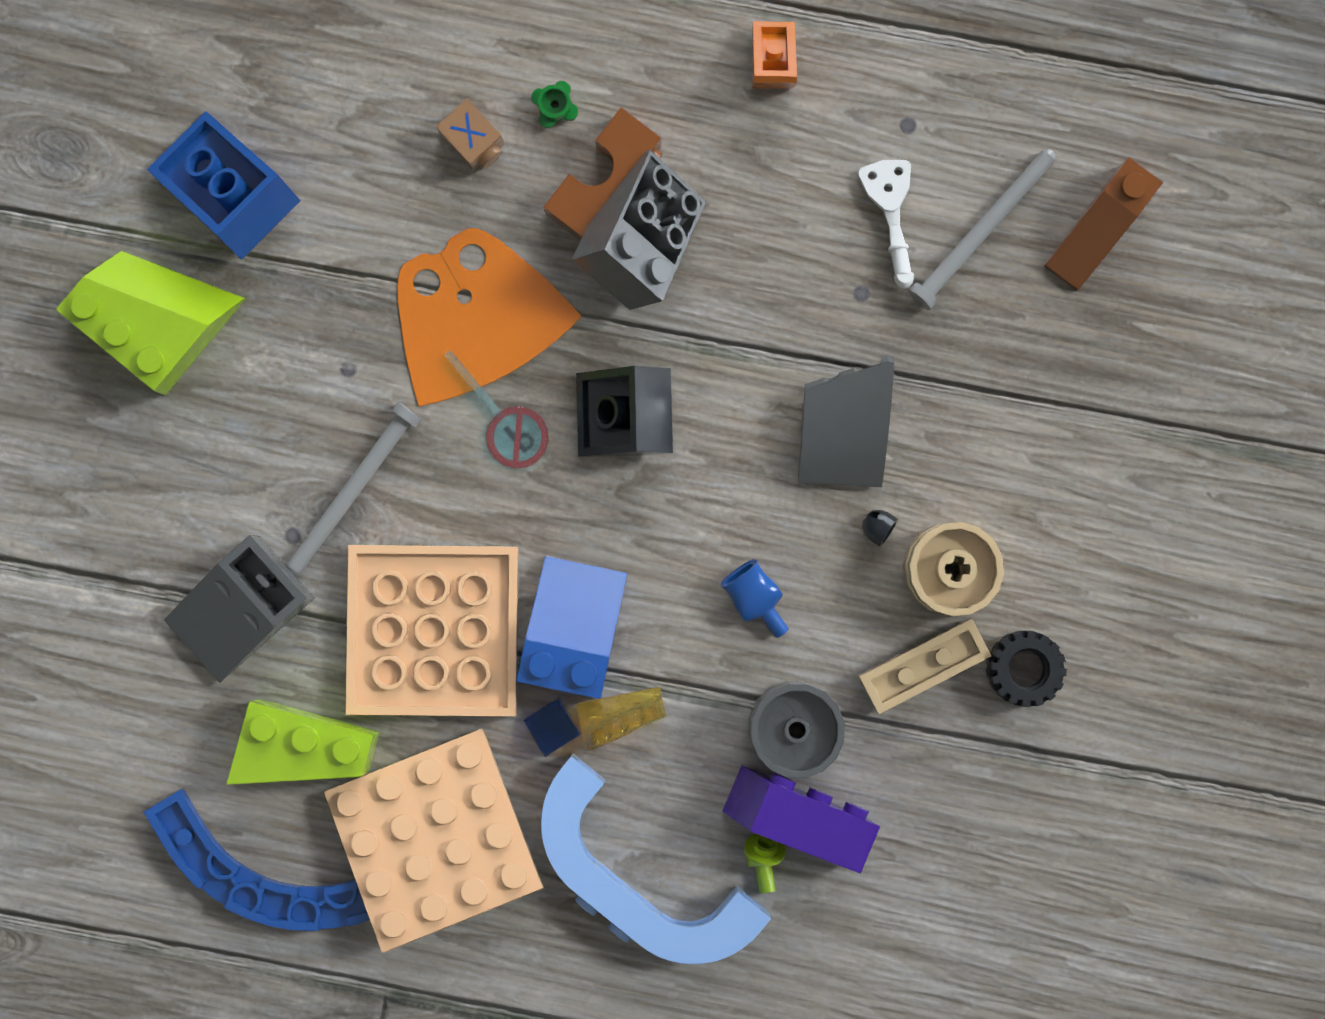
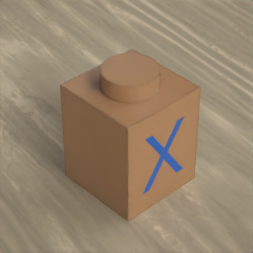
M467 98L436 126L440 136L473 172L480 166L484 169L489 167L502 154L500 147L504 145L501 134Z

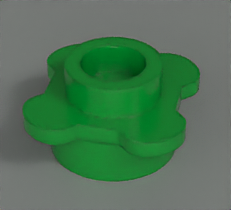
M557 81L555 85H548L543 89L537 88L533 91L531 100L538 107L540 112L538 120L542 127L552 128L556 122L565 119L573 121L578 116V107L571 101L569 95L571 87L567 82ZM553 101H557L559 103V106L557 108L551 107V103Z

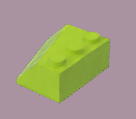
M120 251L82 277L56 310L153 391L167 395L246 299Z

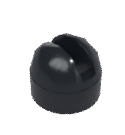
M872 510L862 521L863 533L871 542L881 547L896 526L898 518L883 510Z

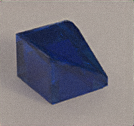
M560 697L524 719L544 757L582 733Z

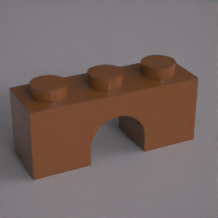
M622 107L595 140L596 149L608 157L613 164V171L610 177L602 184L590 186L581 183L568 174L543 207L548 217L580 241L589 223L643 154L651 150L660 159L663 155L659 151L661 137Z

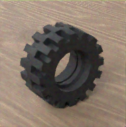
M1015 631L1003 636L992 647L991 657L987 658L988 668H986V673L989 676V684L1003 700L1021 707L1040 706L1048 700L1051 701L1056 696L1055 693L1062 689L1064 685L1062 683L1063 677L1067 673V669L1064 668L1066 660L1064 654H1061L1059 650L1060 647L1050 640L1049 637L1034 631ZM1021 651L1034 652L1043 663L1042 676L1032 686H1019L1012 680L1009 674L1011 659Z

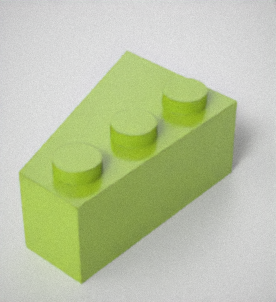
M262 699L249 701L226 785L362 777L370 771L380 731Z

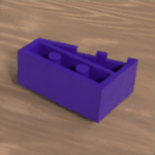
M741 765L722 812L753 833L861 874L880 829L879 825L867 819L868 810L847 801L844 807H840L831 803L833 799L831 795L809 787L808 792L795 788L797 782L774 772L769 777Z

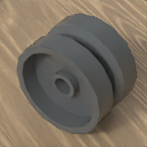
M785 681L768 688L756 700L749 715L748 735L755 753L770 770L787 778H807L823 772L837 759L844 743L845 722L838 705L826 692L806 682ZM794 722H801L804 725L801 728L804 734L799 738L789 734V727Z

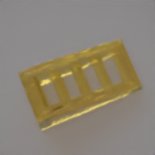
M660 687L576 704L586 751L602 747L666 717Z

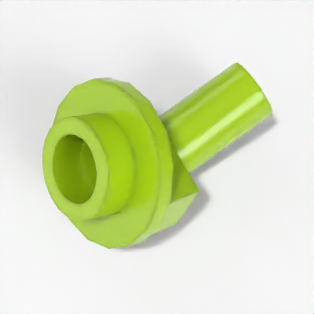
M754 834L745 842L744 858L748 867H755L759 893L774 892L776 889L772 866L784 860L786 847L782 843Z

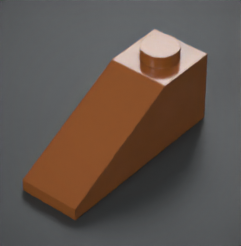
M1127 158L1115 170L1044 267L1078 291L1139 216L1163 182L1133 159Z

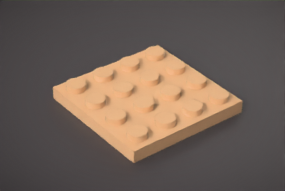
M348 545L346 715L517 716L519 547Z
M483 729L324 791L382 953L544 889Z

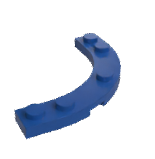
M184 788L144 811L164 848L183 874L198 889H203L212 898L225 905L224 908L235 914L267 926L299 931H319L320 929L352 926L370 920L355 879L332 885H295L265 877L238 862L213 837Z

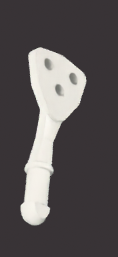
M882 160L862 167L859 170L858 178L867 197L884 213L889 227L890 247L888 252L892 257L895 273L894 281L898 287L907 289L913 283L914 273L911 272L907 252L909 246L905 243L900 227V208L909 191L911 164L907 160ZM901 170L902 174L896 175L894 171ZM870 174H874L877 178L871 180L868 178V176ZM890 186L892 191L886 192L884 188Z

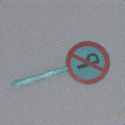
M447 351L445 353L447 360L495 416L489 423L486 433L487 447L492 456L502 465L514 469L526 468L538 462L546 452L549 442L548 428L542 417L532 409L522 406L508 407L501 411L453 352Z

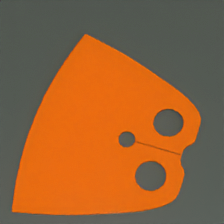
M477 228L466 229L451 237L447 242L446 248L437 254L423 253L409 260L402 266L399 272L398 306L407 364L418 406L437 403L468 393L511 373L548 348L582 317L567 299L536 269L502 241ZM469 244L480 246L486 255L484 265L474 271L465 269L459 260L462 248ZM424 269L436 272L440 279V287L434 294L429 296L419 294L413 284L416 274ZM460 289H466L471 292L472 298L469 303L462 304L458 301L457 294Z

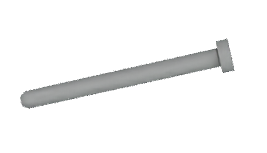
M1050 149L1041 151L922 285L915 283L908 290L910 296L919 305L927 310L933 308L937 303V299L934 296L1055 162L1056 155Z
M400 402L392 409L397 414L287 563V568L293 575L297 576L302 573L410 424L417 427L422 418Z

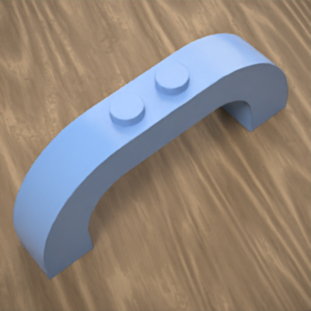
M572 753L554 777L546 794L542 809L541 833L544 848L552 867L561 880L578 895L575 899L577 904L593 916L599 912L611 922L608 928L622 941L628 943L630 939H633L650 953L672 962L683 964L715 962L737 953L753 941L770 921L771 917L766 909L739 887L735 886L722 904L710 915L693 921L677 920L662 913L591 855L582 840L580 820L585 807L603 786L605 779Z

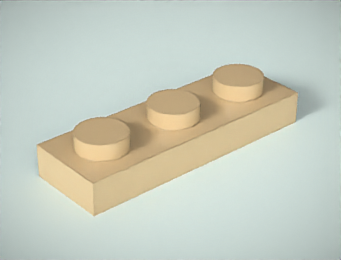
M969 618L864 672L858 677L877 714H881L991 657V654L973 619Z

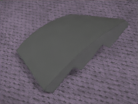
M887 356L881 358L880 364L856 372L854 368L839 372L833 378H822L805 384L801 416L802 440L798 482L882 487L890 424L894 357Z

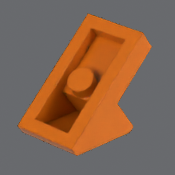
M753 21L752 88L793 89L797 83L795 22Z

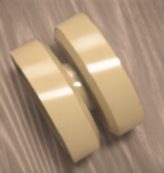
M963 522L935 525L920 533L908 547L903 563L905 584L913 599L927 610L947 616L970 615L986 607L999 592L1004 576L1002 554L994 539L981 528ZM955 562L958 566V573L951 578L952 574L945 573V565Z

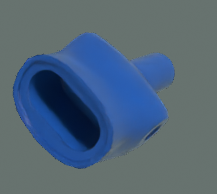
M756 559L744 563L723 579L721 587L728 593L736 610L745 622L761 618L775 638L781 637L789 630L774 608L783 594L774 581L764 573Z

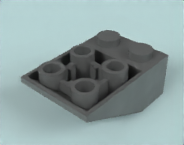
M648 150L589 223L572 261L629 310L661 302L666 295L706 201L655 153Z
M249 535L215 565L164 621L215 679L221 683L311 603L315 597L290 572L283 561L260 536Z

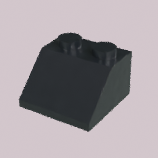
M628 366L576 373L578 457L673 453L671 368Z

